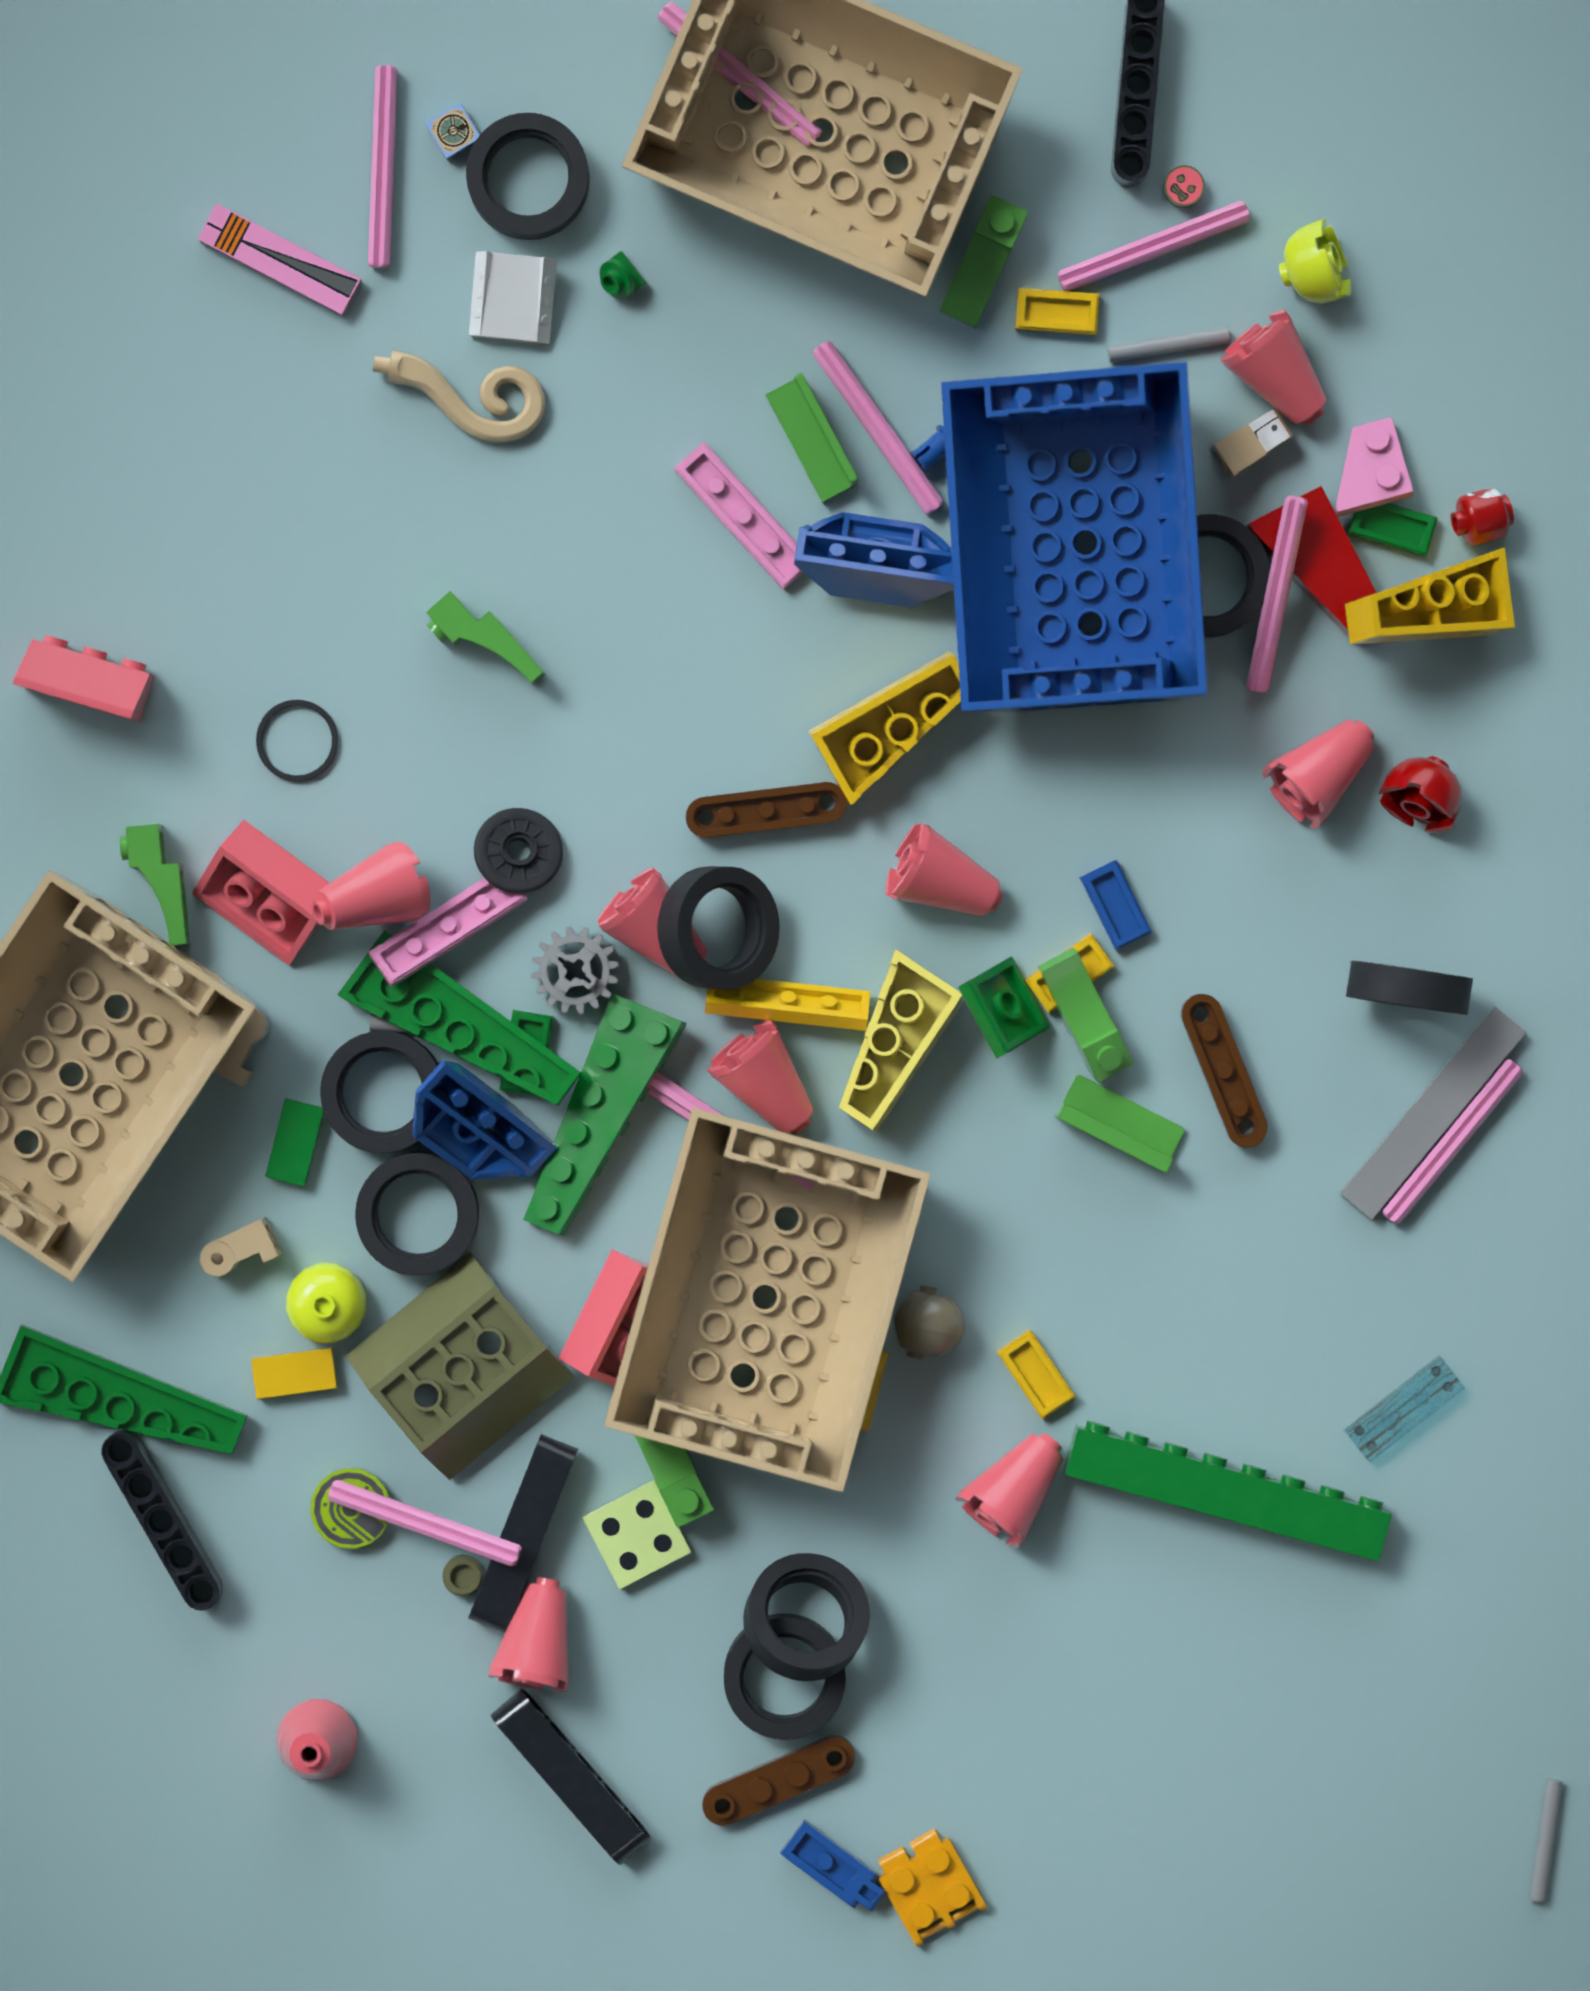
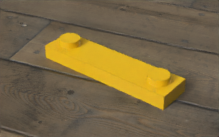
M756 979L741 988L707 989L705 1013L866 1031L870 991Z

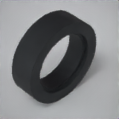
M516 113L492 123L480 134L473 144L466 167L468 191L477 212L493 229L516 239L536 240L560 232L578 216L588 195L589 168L585 152L579 140L564 124L543 114ZM521 138H536L548 142L561 153L568 167V182L563 196L552 208L536 215H519L503 208L493 197L488 184L490 164L496 153L509 142Z
M1201 514L1197 515L1198 537H1216L1231 544L1242 556L1247 570V584L1240 601L1226 613L1216 616H1203L1205 638H1213L1229 634L1241 628L1258 613L1263 605L1270 565L1262 543L1244 524L1223 515Z
M707 866L688 871L672 884L661 904L657 931L663 957L670 969L681 980L699 988L736 989L752 983L767 969L776 952L780 925L774 898L767 886L756 875L738 867ZM722 888L731 893L739 902L744 913L746 930L745 938L738 954L729 963L717 968L708 964L699 955L693 942L691 926L694 911L700 900L710 891Z
M1351 960L1346 997L1468 1015L1473 978Z
M373 1031L350 1039L332 1055L323 1072L320 1098L328 1123L344 1141L364 1151L389 1153L402 1150L418 1142L412 1135L413 1119L405 1126L388 1132L374 1131L360 1125L348 1112L343 1097L344 1080L349 1069L358 1059L369 1053L377 1051L392 1052L408 1060L418 1072L421 1083H423L436 1069L438 1063L423 1044L406 1034L394 1031Z
M425 1152L398 1155L377 1167L365 1180L356 1202V1227L366 1250L384 1267L405 1275L432 1274L445 1269L457 1261L473 1241L479 1222L477 1194L469 1178L438 1155ZM426 1174L440 1180L451 1191L455 1199L457 1223L454 1232L444 1245L431 1252L410 1253L394 1246L385 1237L378 1221L380 1198L385 1189L394 1180L404 1175Z
M814 1553L792 1554L770 1564L756 1580L746 1601L743 1614L745 1636L755 1656L776 1674L797 1681L825 1679L844 1669L860 1648L867 1634L870 1620L867 1595L856 1576L838 1561ZM793 1583H810L822 1587L837 1600L844 1616L842 1637L834 1645L821 1651L807 1652L790 1647L777 1636L771 1626L768 1614L770 1598L779 1589Z
M790 1613L769 1615L771 1626L779 1638L798 1639L808 1644L815 1651L827 1649L836 1643L824 1627L807 1617ZM744 1629L738 1634L726 1656L724 1688L731 1709L745 1726L765 1737L789 1740L804 1737L817 1731L832 1718L843 1698L846 1683L845 1668L825 1678L820 1695L805 1710L790 1715L774 1714L758 1706L746 1689L744 1672L747 1661L753 1651L747 1642Z

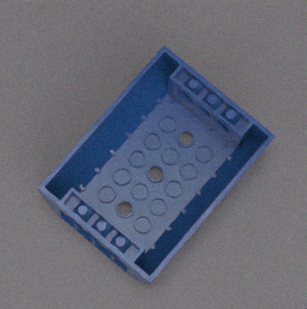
M1187 361L941 382L961 711L1019 712L1173 701L1208 695ZM1077 451H1088L1092 457L1090 469L1084 473H1075L1070 465L1071 457ZM1083 532H1092L1097 538V547L1092 553L1082 555L1076 549V539ZM1088 613H1097L1102 619V628L1094 636H1087L1081 630V620Z

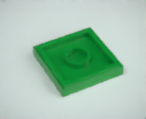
M1012 956L958 986L996 1059L1050 1028Z

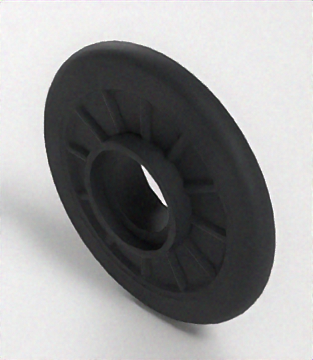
M509 808L492 815L480 827L474 842V858L482 876L494 887L509 893H529L544 887L557 874L563 857L562 841L555 826L540 813L525 808ZM514 841L524 842L529 847L530 854L524 860H514L507 853L508 845Z

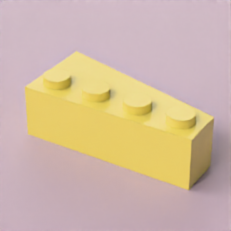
M896 949L885 982H883L874 1013L865 1032V1038L859 1055L856 1058L839 1105L840 1109L876 1133L964 1002L960 991Z

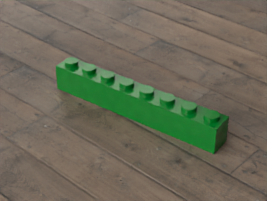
M1087 1420L1085 1427L1075 1425L1063 1469L1064 1474L1067 1476L1371 1560L1379 1561L1392 1516L1390 1512L1382 1509L1384 1504L1382 1501L1365 1496H1360L1359 1502L1344 1499L1345 1491L1321 1485L1320 1491L1304 1488L1305 1480L1282 1474L1281 1481L1265 1477L1266 1469L1243 1463L1242 1470L1226 1466L1228 1459L1209 1453H1204L1203 1459L1187 1455L1188 1448L1165 1442L1164 1448L1148 1444L1149 1437L1126 1431L1124 1438L1109 1434L1110 1426Z

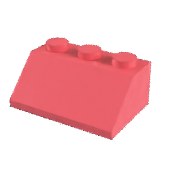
M49 635L44 636L43 642L31 640L16 672L13 684L141 723L154 679L153 675L145 673L146 664L123 658L121 665L106 661L108 653L84 646L81 654L68 650V641Z
M243 820L220 845L191 894L290 966L320 926L313 916L311 906L316 892L328 885L329 882L261 831Z
M611 1250L558 1359L588 1377L615 1387L648 1264L616 1250Z

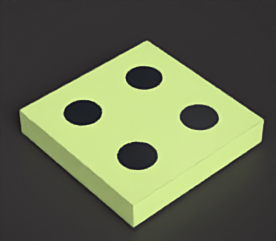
M655 1479L582 1516L619 1590L692 1552L680 1527H676L659 1492Z

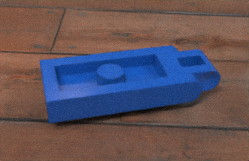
M805 1819L780 1851L783 1857L853 1908H856L861 1903L873 1912L887 1893L881 1885L875 1882L879 1875L873 1869Z

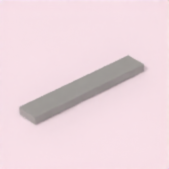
M1493 1006L1339 1194L1372 1220L1526 1034V1031L1496 1006Z

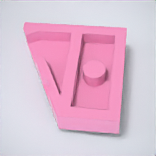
M1392 417L1353 427L1336 502L1337 516L1340 517L1413 497V488Z

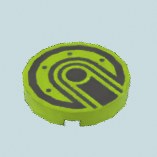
M343 1468L331 1472L319 1482L311 1497L310 1515L315 1529L325 1541L339 1548L356 1549L371 1544L384 1532L388 1522L328 1500V1493L332 1483L336 1480H341L390 1498L387 1487L377 1475L363 1468Z

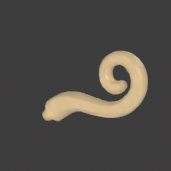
M392 350L391 358L375 356L373 372L388 374L389 383L410 386L423 391L454 424L471 436L481 440L503 443L521 439L529 435L539 425L545 414V394L541 384L531 373L519 367L503 366L493 369L485 376L480 386L479 395L482 405L490 413L500 416L509 411V405L498 397L497 391L499 387L505 383H512L523 392L525 400L522 412L512 420L495 421L481 417L472 411L440 371L426 360Z

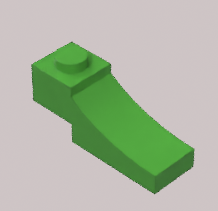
M991 195L940 307V313L976 329L1029 211Z
M449 591L426 612L432 619L427 624V627L442 643L449 638L454 645L463 640L483 647L513 665L532 684L545 675L542 669L490 611L477 621L454 594Z
M161 824L125 827L126 836H120L122 860H129V868H139L153 888L164 914L170 946L191 944L183 864H166L163 826Z
M1071 948L1037 966L1068 1033L1074 1039L1084 1063L1094 1079L1099 1083L1133 1065L1134 1063L1123 1039L1103 1005L1078 952Z
M635 1435L659 1488V1492L677 1528L714 1510V1506L687 1449Z

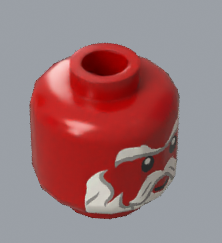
M1487 488L1459 497L1456 503V512L1451 513L1450 520L1453 531L1457 536L1462 535L1467 543L1477 546L1504 538L1508 534L1509 526L1514 524V512L1507 495H1501L1494 488Z

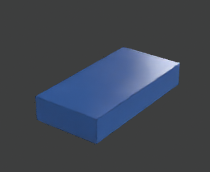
M1117 860L1079 877L1114 950L1152 933Z

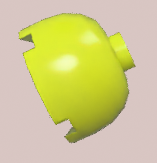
M1325 218L1298 229L1287 240L1284 248L1285 262L1279 264V272L1286 287L1293 285L1299 296L1309 302L1321 304L1333 302L1351 294V279L1343 280L1341 274L1342 268L1348 267L1343 249L1333 227H1325L1327 222Z
M320 1262L305 1268L292 1280L286 1294V1312L291 1325L302 1337L316 1343H335L348 1338L360 1326L367 1311V1294L362 1281L351 1270L337 1263Z

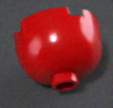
M1434 756L1409 758L1402 761L1391 769L1379 790V794H1383L1380 799L1381 805L1393 817L1411 827L1414 824L1413 819L1427 824L1425 831L1431 833H1444L1450 830L1458 816L1462 802V787L1457 777L1449 769V765L1445 761Z

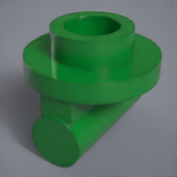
M622 251L615 254L600 267L601 285L607 293L615 298L624 299L647 284Z

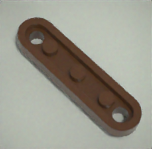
M832 782L706 796L694 800L688 806L686 823L692 833L703 838L831 823L842 817L847 808V799L840 786ZM823 795H830L834 799L835 804L831 810L825 811L820 808L819 799ZM702 810H710L713 813L714 820L710 825H702L698 821V815Z
M1195 994L1189 997L1182 1005V1023L1229 1139L1241 1147H1254L1261 1143L1266 1136L1268 1128L1266 1118L1219 1002L1210 995ZM1198 1006H1203L1208 1011V1017L1203 1022H1198L1193 1016V1012ZM1243 1119H1249L1253 1124L1252 1131L1246 1135L1242 1134L1238 1128L1239 1123Z
M829 1735L712 1785L703 1796V1812L706 1818L716 1825L723 1826L734 1823L844 1776L853 1767L855 1760L854 1749L846 1738L839 1735ZM829 1752H840L842 1760L838 1764L829 1763L827 1761ZM722 1798L728 1800L731 1805L730 1808L725 1812L718 1811L715 1808L717 1800Z

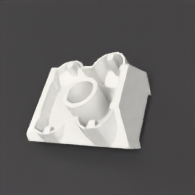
M489 251L476 252L469 336L550 344L557 260L547 257Z

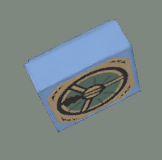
M461 103L425 123L446 160L471 147L480 136Z

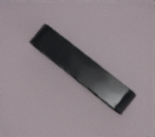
M1127 0L1125 5L1111 159V175L1118 184L1125 187H1134L1140 184L1146 177L1150 167L1164 0H1154L1156 8L1150 13H1143L1137 10L1134 0ZM1138 35L1146 36L1152 44V49L1144 54L1137 53L1132 49L1130 40ZM1132 76L1143 77L1148 83V91L1143 94L1132 93L1127 87L1128 78ZM1129 116L1139 117L1144 123V132L1139 135L1129 134L1123 127L1124 119ZM1129 156L1136 158L1141 164L1140 173L1133 176L1123 173L1119 164L1122 158Z
M122 1429L114 1432L104 1441L101 1449V1455L106 1466L184 1601L195 1610L204 1611L210 1609L217 1603L223 1593V1583L218 1572L141 1439L136 1433ZM124 1439L128 1441L132 1448V1455L129 1459L120 1460L116 1458L112 1452L114 1440ZM144 1474L149 1477L152 1482L150 1494L141 1495L133 1489L132 1479L135 1475ZM159 1509L168 1511L173 1519L172 1527L168 1530L157 1528L152 1520L154 1511ZM185 1545L192 1550L193 1561L191 1564L181 1565L174 1560L173 1549L175 1546ZM205 1580L209 1582L214 1590L213 1597L208 1600L197 1598L193 1592L195 1581Z
M543 1434L540 1435L500 1536L504 1540L521 1546L519 1560L516 1565L508 1566L491 1559L468 1619L500 1632H506L578 1448Z
M523 1688L491 1714V1718L498 1728L617 1864L621 1865L651 1839V1836L640 1821Z

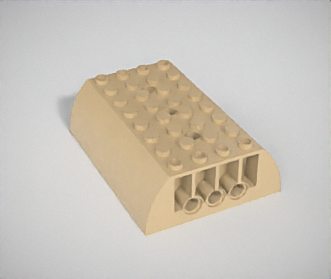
M692 0L622 167L926 298L1005 117L1023 68L865 0ZM722 46L811 123L817 121L828 122L833 128L832 137L826 142H817L805 130L806 137L812 144L807 147L788 132L791 128L781 126L772 118V112L769 109L768 114L761 109V102L758 101L757 105L751 110L740 109L734 99L742 86L740 84L733 85L714 68V66L719 67L715 62L722 68L726 65L717 60ZM741 83L744 86L754 88L758 93L759 99L763 101L762 92L759 89H757L752 83ZM773 102L770 108L773 110L776 104ZM794 121L790 125L792 127H795L797 125V122ZM900 153L905 156L908 167L903 173L895 175L886 170L884 160L889 154Z
M48 870L0 943V1235L71 1282H74L256 1008V1005L232 984L175 946H170L169 942L95 893L51 870ZM113 995H121L128 1001V1012L120 1019L111 1017L106 1009L107 1001ZM70 1062L77 1063L83 1069V1080L77 1086L67 1085L61 1076L63 1067ZM24 1130L32 1131L38 1137V1147L31 1154L23 1153L17 1147V1137Z
M692 1107L604 1427L843 1492L931 1173ZM787 1175H791L813 1182L814 1186L812 1191L808 1190L807 1188H805L795 1180L791 1179ZM782 1207H791L798 1214L797 1225L788 1231L779 1229L775 1223V1214ZM761 1285L771 1286L777 1295L774 1305L767 1309L757 1307L753 1301V1293ZM738 1364H748L754 1369V1381L747 1387H739L732 1382L731 1372Z

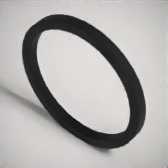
M288 700L277 704L264 715L257 729L256 746L261 761L273 774L289 781H305L317 777L330 766L337 752L338 734L332 718L320 706L305 700ZM290 706H305L315 710L326 720L331 731L332 745L327 759L318 769L304 775H290L279 771L269 762L263 749V732L267 722L275 713Z

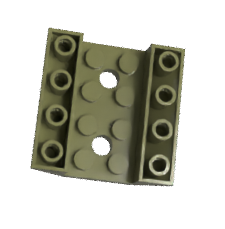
M472 1252L468 1253L346 1355L370 1393L420 1453L448 1480H451L574 1377L567 1366L558 1359L559 1357L552 1348L543 1343L495 1285L497 1282ZM492 1331L499 1335L501 1347L498 1352L486 1354L480 1350L478 1338L483 1332ZM428 1383L437 1389L438 1400L434 1405L423 1406L417 1402L415 1391L419 1385Z

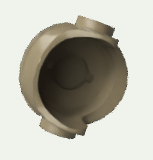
M921 1285L920 1291L912 1290L894 1317L900 1347L908 1350V1357L922 1360L924 1354L937 1357L944 1356L953 1350L965 1335V1320L959 1306L952 1298L936 1294L937 1288Z

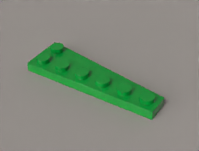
M384 930L369 951L391 938L392 935ZM368 952L337 994L342 999L559 1106L582 1074L431 963L391 988Z
M613 993L611 994L582 1068V1074L577 1081L553 1142L557 1149L546 1160L523 1219L524 1221L558 1235H565L592 1189L593 1181L600 1175L609 1159L608 1154L619 1135L623 1136L630 1124L628 1122L639 1101L642 1102L654 1075L659 1067H663L687 1025L686 1022Z
M23 1324L19 1327L0 1374V1403L38 1412L43 1411L70 1419L88 1421L115 1429L120 1428L147 1436L174 1440L179 1443L229 1454L234 1452L248 1417L245 1413Z

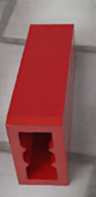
M1322 486L1300 496L1307 500L1308 505L1292 579L1340 630L1349 637L1345 604L1377 592ZM1283 506L1246 525L1258 537L1265 551L1272 558Z

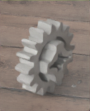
M572 926L566 928V937L563 938L557 932H552L551 937L554 943L548 945L540 942L539 947L545 953L543 957L532 958V962L540 965V971L532 973L531 978L541 979L543 982L536 992L541 994L548 991L551 996L547 1001V1005L552 1006L558 1000L562 1002L561 1008L563 1013H567L570 1005H576L578 1013L582 1014L585 1008L584 1003L587 1002L597 1009L599 1002L596 997L600 994L607 998L611 996L609 990L605 988L607 983H618V978L610 975V969L618 967L619 962L609 961L607 957L614 951L613 946L602 949L600 943L602 942L603 935L599 934L593 940L589 939V929L586 927L582 929L580 936L574 934ZM577 942L585 944L580 952L567 955L559 949L568 943ZM596 954H598L602 962L601 980L592 972L591 961ZM561 957L565 961L572 963L577 962L579 959L585 963L582 966V970L586 973L585 976L591 980V983L575 977L572 981L568 980L566 976L569 971L564 967L565 964L559 958ZM549 961H552L558 967L559 979L554 986L551 984L548 976ZM583 985L591 991L590 994L578 998L565 996L575 986Z

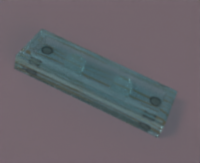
M1438 1355L1346 1427L1344 1432L1370 1463L1459 1394L1465 1387L1441 1356Z

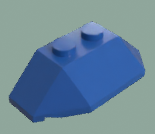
M842 512L822 519L811 526L805 525L799 528L794 565L831 596L913 607L954 590L951 547L940 536L923 524Z
M443 1060L416 1090L412 1135L470 1179H496L512 1176L529 1178L557 1149V1146L514 1104L459 1063Z

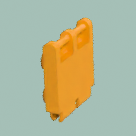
M935 1828L910 1842L916 1855L909 1858L902 1846L878 1860L884 1872L879 1875L878 1879L884 1890L887 1891L890 1901L917 1948L924 1944L923 1940L945 1927L949 1930L954 1928L956 1921L977 1909L980 1912L988 1909L950 1838L946 1837L941 1840ZM974 1899L975 1902L964 1907L968 1902ZM962 1908L961 1910L950 1915V1912L954 1911L955 1909ZM942 1917L943 1920L921 1931L920 1933L918 1932V1930L928 1927L929 1925H931L932 1922Z

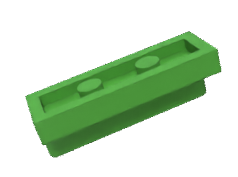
M802 372L795 375L792 381L765 394L822 503L858 485L859 479Z
M1081 1075L1075 1077L1055 1116L1167 1173L1173 1161L1171 1157L1184 1133V1128Z

